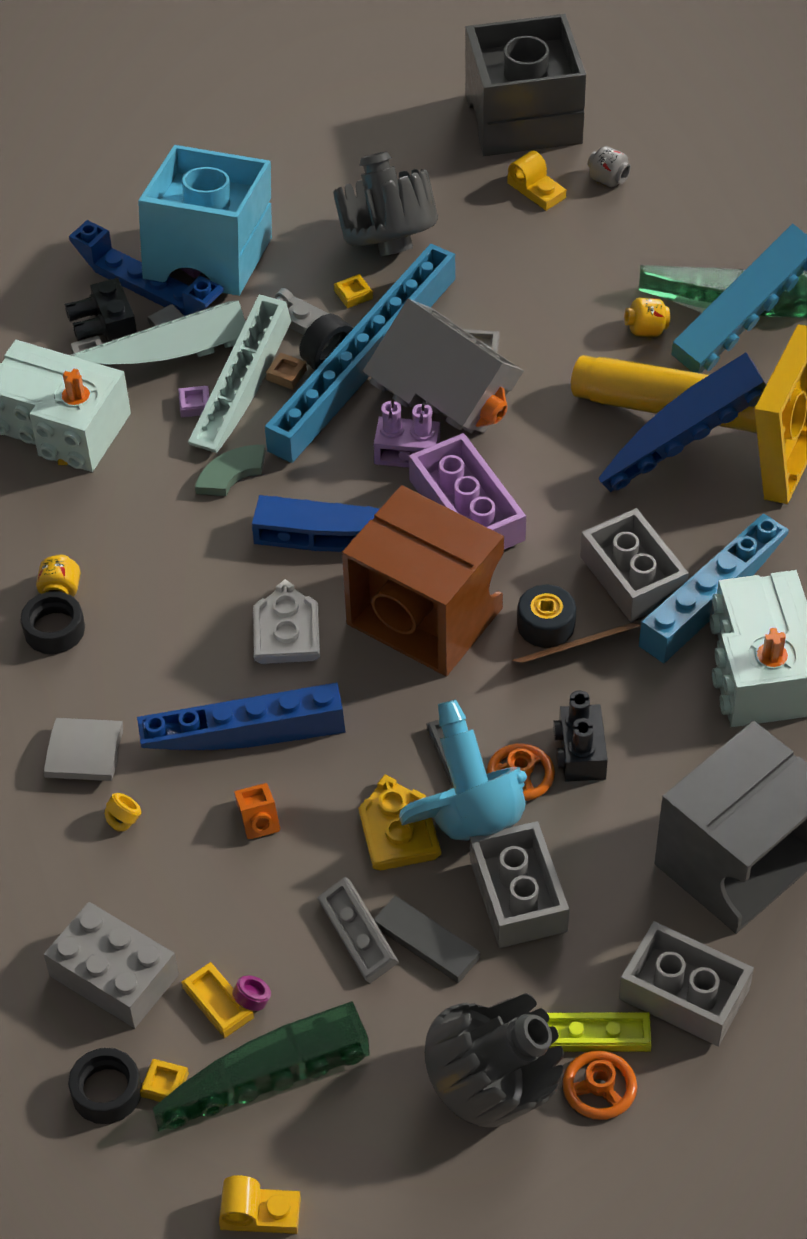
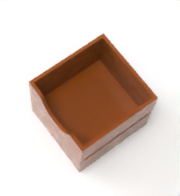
M401 485L374 515L373 520H370L342 551L346 624L447 677L503 609V593L496 591L490 595L489 587L494 570L504 553V536Z

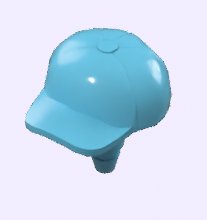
M457 700L438 704L439 726H441L444 735L443 738H440V742L454 788L407 804L399 813L402 826L433 817L436 824L451 839L463 841L470 840V837L487 836L512 827L521 819L525 810L526 802L522 787L525 786L526 773L521 771L520 767H509L486 774L474 730H468L465 720L466 716Z

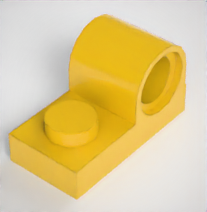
M530 151L509 165L507 183L545 211L566 198L567 189L547 176L545 160L537 151Z
M242 1175L229 1176L223 1182L219 1215L220 1230L297 1234L301 1202L300 1191L261 1189L259 1182L254 1178Z

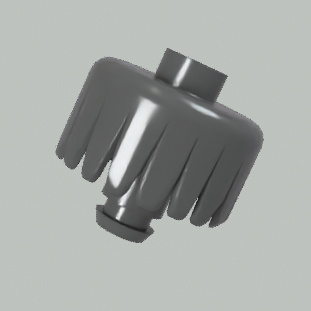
M387 151L361 157L359 166L364 167L365 173L361 174L362 180L356 182V195L351 184L345 185V195L342 187H338L337 190L333 191L344 240L352 246L377 243L380 256L412 249L411 235L433 227L438 220L428 171L421 169L419 173L417 169L412 170L411 177L408 171H402L399 173V179H397L395 166L390 167L389 159L392 157Z
M521 994L489 1008L476 1003L453 1005L442 1011L431 1023L426 1036L424 1051L429 1079L442 1102L450 1111L464 1121L480 1127L504 1125L545 1104L557 1091V1083L562 1079L564 1068L563 1065H556L564 1057L562 1046L549 1047L558 1039L559 1033L554 1026L549 1027L547 1024L550 1018L543 1008L529 1012L537 1005L536 1000L530 994Z

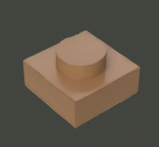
M279 353L266 371L267 381L294 389L307 371V363L295 357Z

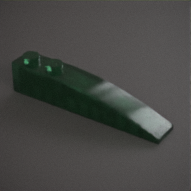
M640 265L639 290L667 300L707 308L746 269ZM803 272L799 276V280L789 292L785 290L779 296V301L769 312L764 310L759 316L807 318V272Z

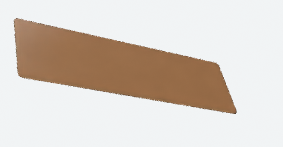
M629 623L513 659L512 661L527 662L641 626V624Z

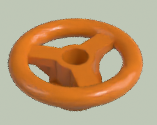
M524 743L511 744L499 749L491 757L487 766V773L509 767H520V770L524 771L527 775V779L524 781L525 786L522 787L525 801L536 799L545 794L551 787L555 777V769L551 758L540 748ZM508 756L506 763H500L504 758ZM541 762L545 770L544 779L534 788L530 776L534 767Z
M590 1051L579 1055L571 1061L564 1072L562 1087L567 1102L575 1111L591 1119L605 1120L621 1115L632 1105L637 1093V1080L631 1066L620 1056L607 1051ZM589 1064L586 1069L585 1080L574 1083L575 1075L579 1069ZM614 1066L623 1074L626 1081V1091L623 1098L614 1090L616 1079ZM601 1079L604 1080L605 1083L599 1084L596 1083L595 1080ZM592 1093L596 1096H603L611 1107H591L582 1102L577 1095Z

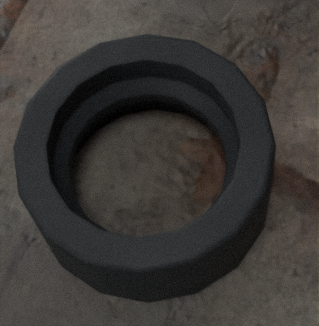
M331 313L322 315L308 327L303 335L299 347L300 357L316 370L353 330V327L338 315ZM333 337L329 345L323 350L325 344Z
M55 591L38 594L29 600L22 609L20 620L26 642L38 652L44 654L66 652L76 646L84 636L85 622L81 606L69 594ZM63 613L72 618L68 626L56 632H42L34 628L35 623L48 614Z
M99 1048L89 1051L76 1061L70 1071L68 1086L74 1107L84 1119L95 1124H111L123 1120L135 1110L141 1099L140 1089L142 1084L137 1065L127 1053L116 1048ZM110 1069L122 1072L126 1076L127 1088L115 1100L106 1103L93 1102L84 1094L83 1087L86 1080L96 1072Z

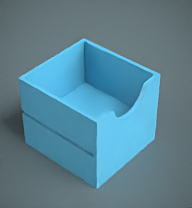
M174 145L138 200L143 279L165 282L172 271L178 268H193L205 274L212 282L223 286L224 291L222 293L240 296L272 239L271 203H269L271 199V161Z

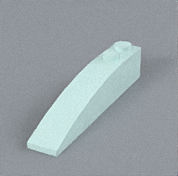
M258 295L188 441L189 445L217 453L231 435L266 376V371L272 364L289 328L291 318L285 301Z
M228 301L82 350L70 356L97 364H138L169 360L197 353L198 357L214 353L215 346L224 344L225 348L234 346L245 324V319L239 301Z

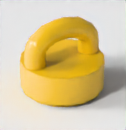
M114 793L106 803L104 814L106 821L113 829L124 832L137 821L142 811L137 802L122 793Z

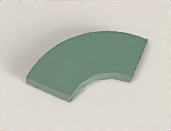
M248 445L235 448L213 459L203 469L196 481V494L227 496L230 488L238 480L248 476L262 475L266 453L265 445Z

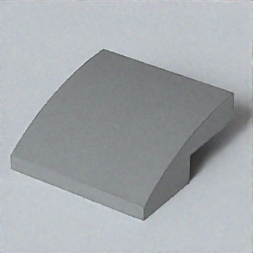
M56 718L48 745L44 778L112 781L118 763L117 750L123 734V721Z

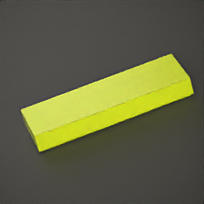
M650 1012L547 1013L550 1018L547 1024L549 1027L554 1026L559 1033L558 1039L549 1048L562 1046L563 1052H651Z

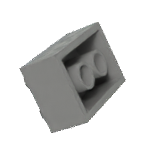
M637 508L582 532L580 557L630 622L652 613L688 581V571Z
M538 821L506 828L487 836L470 837V862L499 948L568 932L569 907Z
M91 902L85 905L44 953L50 977L134 1029L179 976L174 952Z
M653 921L621 976L619 999L645 1012H650L651 1015L719 1047L750 990L754 967Z

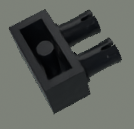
M118 278L90 285L91 294H89L88 298L64 304L70 322L95 315L92 319L72 323L77 341L103 335L107 342L137 332L135 316Z
M581 690L571 693L569 706H560L559 720L553 721L554 740H561V748L556 749L558 769L564 768L565 782L606 780L608 758L601 704L590 705L589 694Z

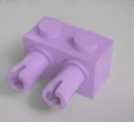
M387 401L382 405V417L379 416L374 439V464L409 467V455L440 443V422L432 421L431 406L425 404L424 411H422V404H417L412 409L413 419H402L400 403L394 402V409L391 408V401Z

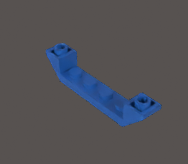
M86 220L69 236L70 242L95 273L109 280L118 278L121 286L163 307L173 304L184 316L206 309L224 291L223 286L202 276H199L190 286L170 276L165 282L143 279L142 262L112 248L109 230L89 220Z

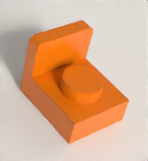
M267 783L234 791L247 839H254L280 831L275 801Z

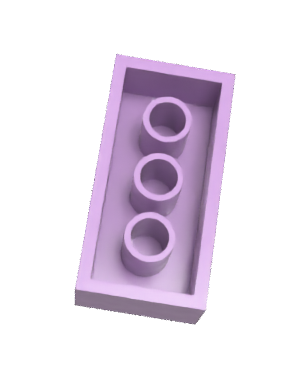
M464 433L409 455L410 482L419 494L503 535L504 549L525 541V513Z

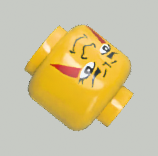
M636 298L630 308H626L624 322L625 325H629L631 333L635 336L658 337L662 334L663 330H667L669 327L670 310L658 298Z
M61 554L45 558L38 570L37 591L40 594L49 591L63 592L74 597L78 590L81 574L78 564L68 556Z

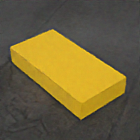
M211 962L181 981L184 991L224 1039L254 1018L253 1011L243 1008L235 1001L232 994L233 987Z

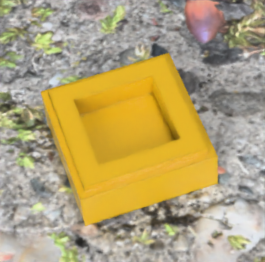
M360 274L334 283V291L347 309L373 299V291Z
M152 1059L140 1089L141 1097L177 1106L189 1075L188 1067Z

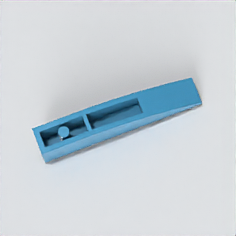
M763 513L641 622L639 647L663 664L667 662L710 621V615L714 614L712 596L717 594L718 581L753 576L788 535L789 529Z

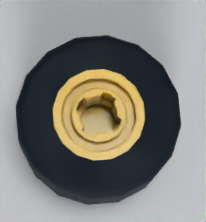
M546 584L532 587L520 597L517 605L518 632L525 641L534 646L549 648L565 643L573 635L576 623V606L569 592L559 586Z

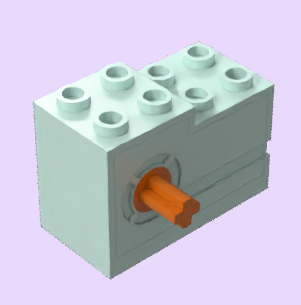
M15 340L4 355L5 359L0 363V435L13 437L25 443L35 444L38 456L47 460L58 462V459H62L73 468L93 472L131 414L124 371Z
M797 570L771 573L770 576L764 577L754 575L719 580L717 594L712 596L714 614L710 615V628L712 634H717L719 639L717 641V648H715L717 667L712 669V680L714 687L720 688L721 691L719 700L722 714L728 715L731 727L745 726L753 720L759 724L807 717V600Z

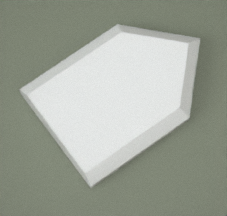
M284 579L276 586V590L266 599L262 598L253 605L254 660L260 664L315 661L320 657L318 602L310 596L301 594L295 589L293 584Z

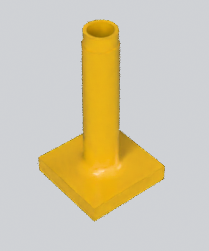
M800 324L794 330L756 406H749L739 412L738 416L731 422L718 425L757 433L764 500L784 504L789 503L807 466V326ZM582 355L577 359L573 368L571 391L573 396L589 399L592 402L657 414L684 391L709 375L606 357L596 358Z

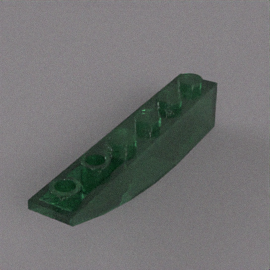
M353 1001L283 1025L215 1060L182 1083L152 1108L158 1132L164 1129L173 1130L180 1128L189 1120L200 1116L209 1117L216 1115L225 1107L237 1103L246 1104L252 1102L261 1094L273 1090L282 1091L288 1089L297 1081L309 1077H321L331 1069L342 1065H354L362 1061L364 1057L370 1056L369 1038Z

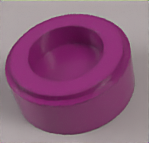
M247 975L238 979L232 994L235 1001L243 1008L259 1011L265 1008L271 997V990L262 979Z

